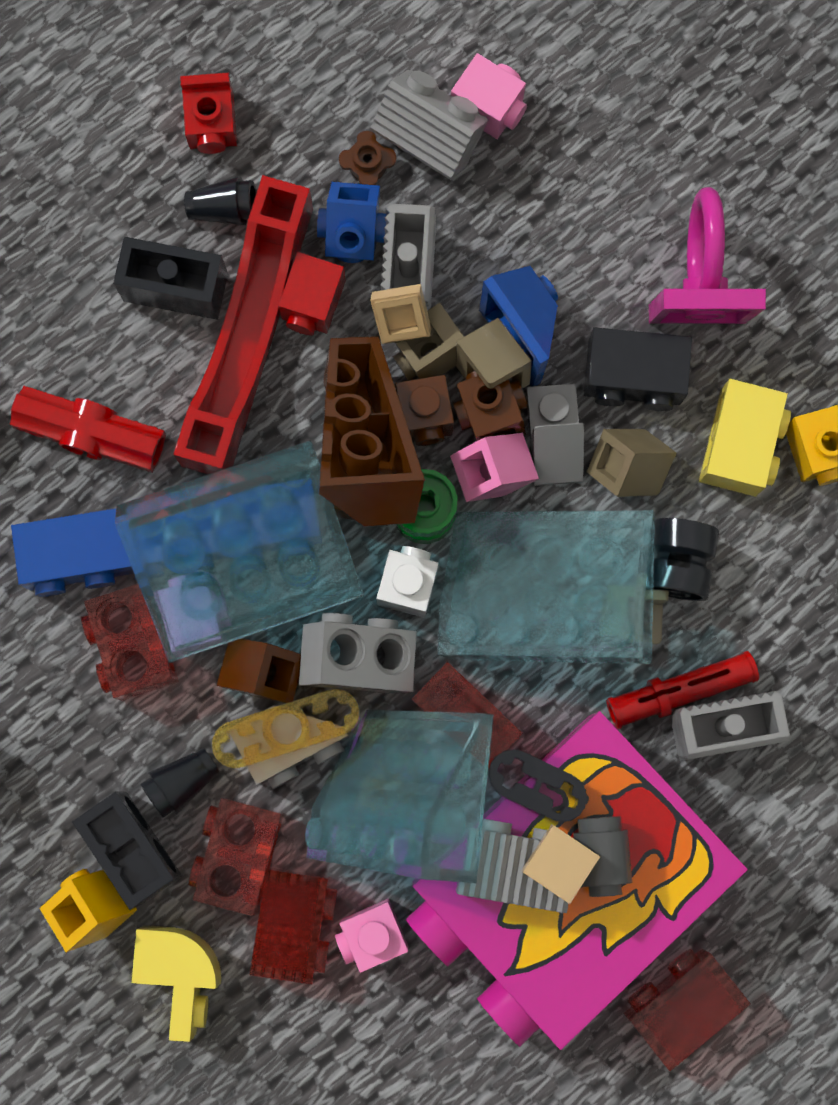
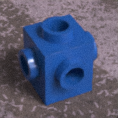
M331 182L327 208H319L317 219V238H326L325 257H337L340 261L346 263H358L363 260L374 261L376 244L384 243V227L386 226V213H379L380 186Z

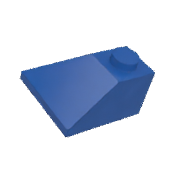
M526 266L493 275L483 281L479 311L487 323L499 318L531 359L530 385L534 387L541 384L549 360L558 307L556 303L558 295L547 277L544 275L538 277L531 266Z

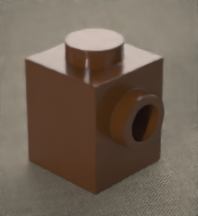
M445 375L396 383V392L412 442H415L417 446H429L445 441L446 436H452L454 421Z
M229 637L216 686L292 705L300 676L301 654L269 643Z

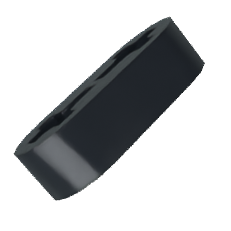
M515 749L506 750L495 756L489 765L488 779L495 792L548 819L558 822L571 821L578 817L585 808L587 801L586 789L579 779L530 754ZM514 759L520 760L522 762L521 772L535 779L532 789L521 783H514L511 789H506L502 786L504 776L497 772L500 764L510 765ZM563 782L568 783L571 786L569 795L576 799L572 808L563 806L559 813L551 809L553 800L538 792L542 783L552 788H560Z

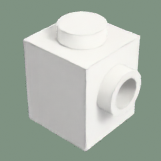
M402 546L401 553L389 550L376 598L377 605L425 618L439 565L438 562L430 560L431 553L410 546Z

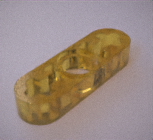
M331 689L227 722L218 728L212 740L213 753L221 764L230 768L240 769L345 736L356 728L360 719L359 705L355 698L347 691ZM332 699H337L341 706L350 705L351 713L344 716V726L336 728L332 721L316 724L321 734L310 737L311 725L308 717L302 711L303 707L313 705L312 712L315 716L328 711V701ZM283 714L295 715L302 725L300 737L291 744L279 743L272 734L273 722ZM263 720L262 732L265 741L271 747L270 751L261 754V743H255L244 748L245 757L237 760L234 753L224 752L223 744L230 742V732L237 730L241 737L258 734L257 730L253 727V723Z

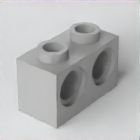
M339 613L322 614L321 622L303 624L299 686L378 693L413 692L416 631L398 629V621L393 619L371 618L368 619L367 626L352 624V615ZM333 639L340 647V657L337 662L333 660L330 653ZM379 645L382 646L385 652V661L382 666L377 660V648Z

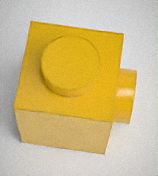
M838 405L794 417L789 422L786 436L801 482L816 478L819 486L837 482Z
M82 869L66 878L60 884L61 889L39 908L65 952L107 938L137 911V908L129 910L104 870L89 873L88 869Z

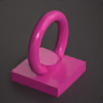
M711 187L699 190L693 200L687 239L688 278L683 279V289H663L649 304V324H745L766 309V289H728V278L722 277L725 252L724 212L718 192Z

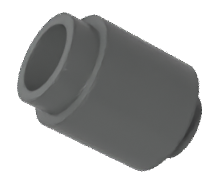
M621 816L577 819L579 833H573L574 839L600 856L581 887H589L590 897L622 895L621 884L632 883L628 830H622Z

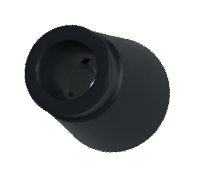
M238 176L193 191H186L184 206L187 218L189 220L246 225L257 193L253 180L243 181Z
M201 748L196 753L193 752L148 772L150 778L140 785L158 813L164 818L172 811L177 815L220 772L206 750Z

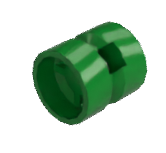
M422 469L425 481L415 523L395 525L400 533L410 541L419 544H431L440 541L450 533L456 519L458 497L454 485L445 475L436 470Z

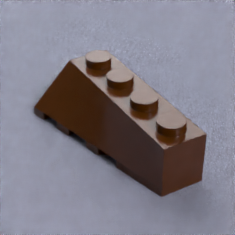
M379 336L330 338L323 381L326 396L319 494L363 526L415 523L425 479Z

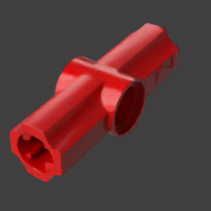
M23 386L22 390L16 394L11 408L9 425L14 429L39 438L58 442L60 447L78 455H82L83 451L88 452L86 457L94 460H101L104 457L153 473L164 448L166 437L164 430L117 416V412L90 400L76 398L75 401H71Z

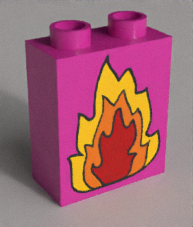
M600 711L589 715L542 759V761L572 774L583 784L586 789L587 801L584 810L578 817L571 821L558 822L501 797L480 818L511 823V835L532 838L534 828L548 830L551 824L574 838L573 833H579L577 819L621 816L622 830H628L632 883L621 884L622 895L590 897L589 887H581L572 902L568 903L567 913L459 895L456 893L466 831L412 881L413 888L425 901L406 918L407 923L447 967L468 948L487 968L496 980L477 1000L519 1047L541 1028L552 1042L562 1050L748 870ZM525 775L517 783L532 789L535 779ZM563 782L560 788H552L542 783L538 791L553 800L551 809L559 813L563 806L572 808L576 801L575 798L569 795L571 786L566 782ZM480 818L471 826L472 828H479Z

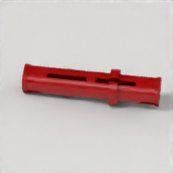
M745 651L740 655L700 667L661 681L658 677L648 680L646 687L607 698V709L615 728L619 729L624 725L656 714L659 718L669 716L672 713L671 709L714 696L750 682H757L759 680V672L753 656L749 651Z

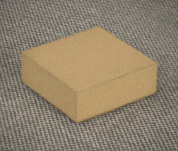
M421 284L372 292L370 301L382 344L429 337L431 335V324Z
M551 824L521 871L570 904L600 856Z

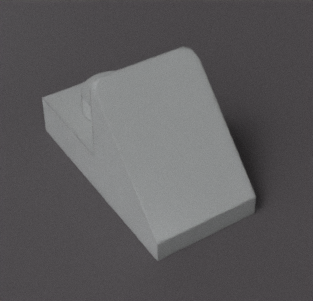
M576 384L527 387L526 399L531 457L539 477L538 480L534 481V486L583 483L584 423H579Z

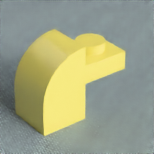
M145 925L136 929L131 983L173 986L169 1040L190 1042L195 1037L197 1028H205L207 1021L208 996L200 995V988L216 989L221 984V969L218 959L210 945L191 931L175 927Z

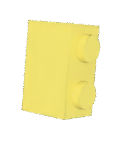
M729 379L720 391L699 482L755 497L766 488V485L772 486L780 465V457L773 456L777 438L783 439L785 437L791 418V411L784 409L788 393Z

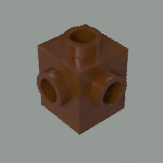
M473 371L465 377V381L457 383L461 400L453 402L462 431L472 427L476 441L489 436L516 433L526 435L520 410L528 408L519 380L512 382L506 380L494 388H488L478 374Z

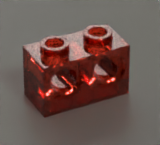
M141 582L84 601L88 615L81 617V622L89 644H97L102 663L96 664V672L104 693L112 692L114 699L123 701L179 682L153 596L147 585ZM118 608H129L132 615L130 626L123 632L113 633L109 627L110 615ZM133 655H143L147 663L145 674L136 681H128L123 673L124 663Z
M221 798L218 807L211 805L202 835L210 837L205 857L196 856L189 877L188 885L196 888L193 900L250 916L257 914L284 813L229 798ZM239 814L248 816L255 826L254 836L247 844L236 843L229 835V823ZM222 865L234 867L241 876V885L234 894L221 892L215 884V874Z

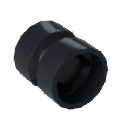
M656 519L650 548L657 555L656 558L647 562L643 589L668 590V597L681 600H708L713 572L706 567V562L715 558L719 530L709 524L687 519ZM671 560L690 563V568L672 566Z

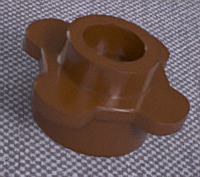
M371 131L360 132L357 135V142L349 150H343L339 155L341 168L350 170L352 175L359 180L360 184L376 185L378 179L384 175L386 168H392L396 163L395 151L391 148H384L376 141V135ZM364 156H371L372 161L368 163L364 162Z

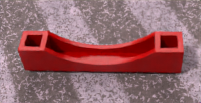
M262 175L247 222L239 268L224 323L207 370L188 407L173 455L181 467L229 480L279 321L280 311L278 304L296 254L301 250L313 212L310 188Z

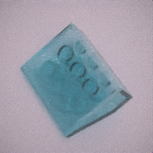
M311 440L116 506L115 525L169 663L364 597L334 505L319 494L321 466Z
M653 510L456 512L439 605L437 655L451 660L652 664L655 512Z
M366 710L345 747V751L341 754L312 806L311 819L307 824L305 832L306 844L308 846L306 858L417 879L477 883L494 715L485 713Z

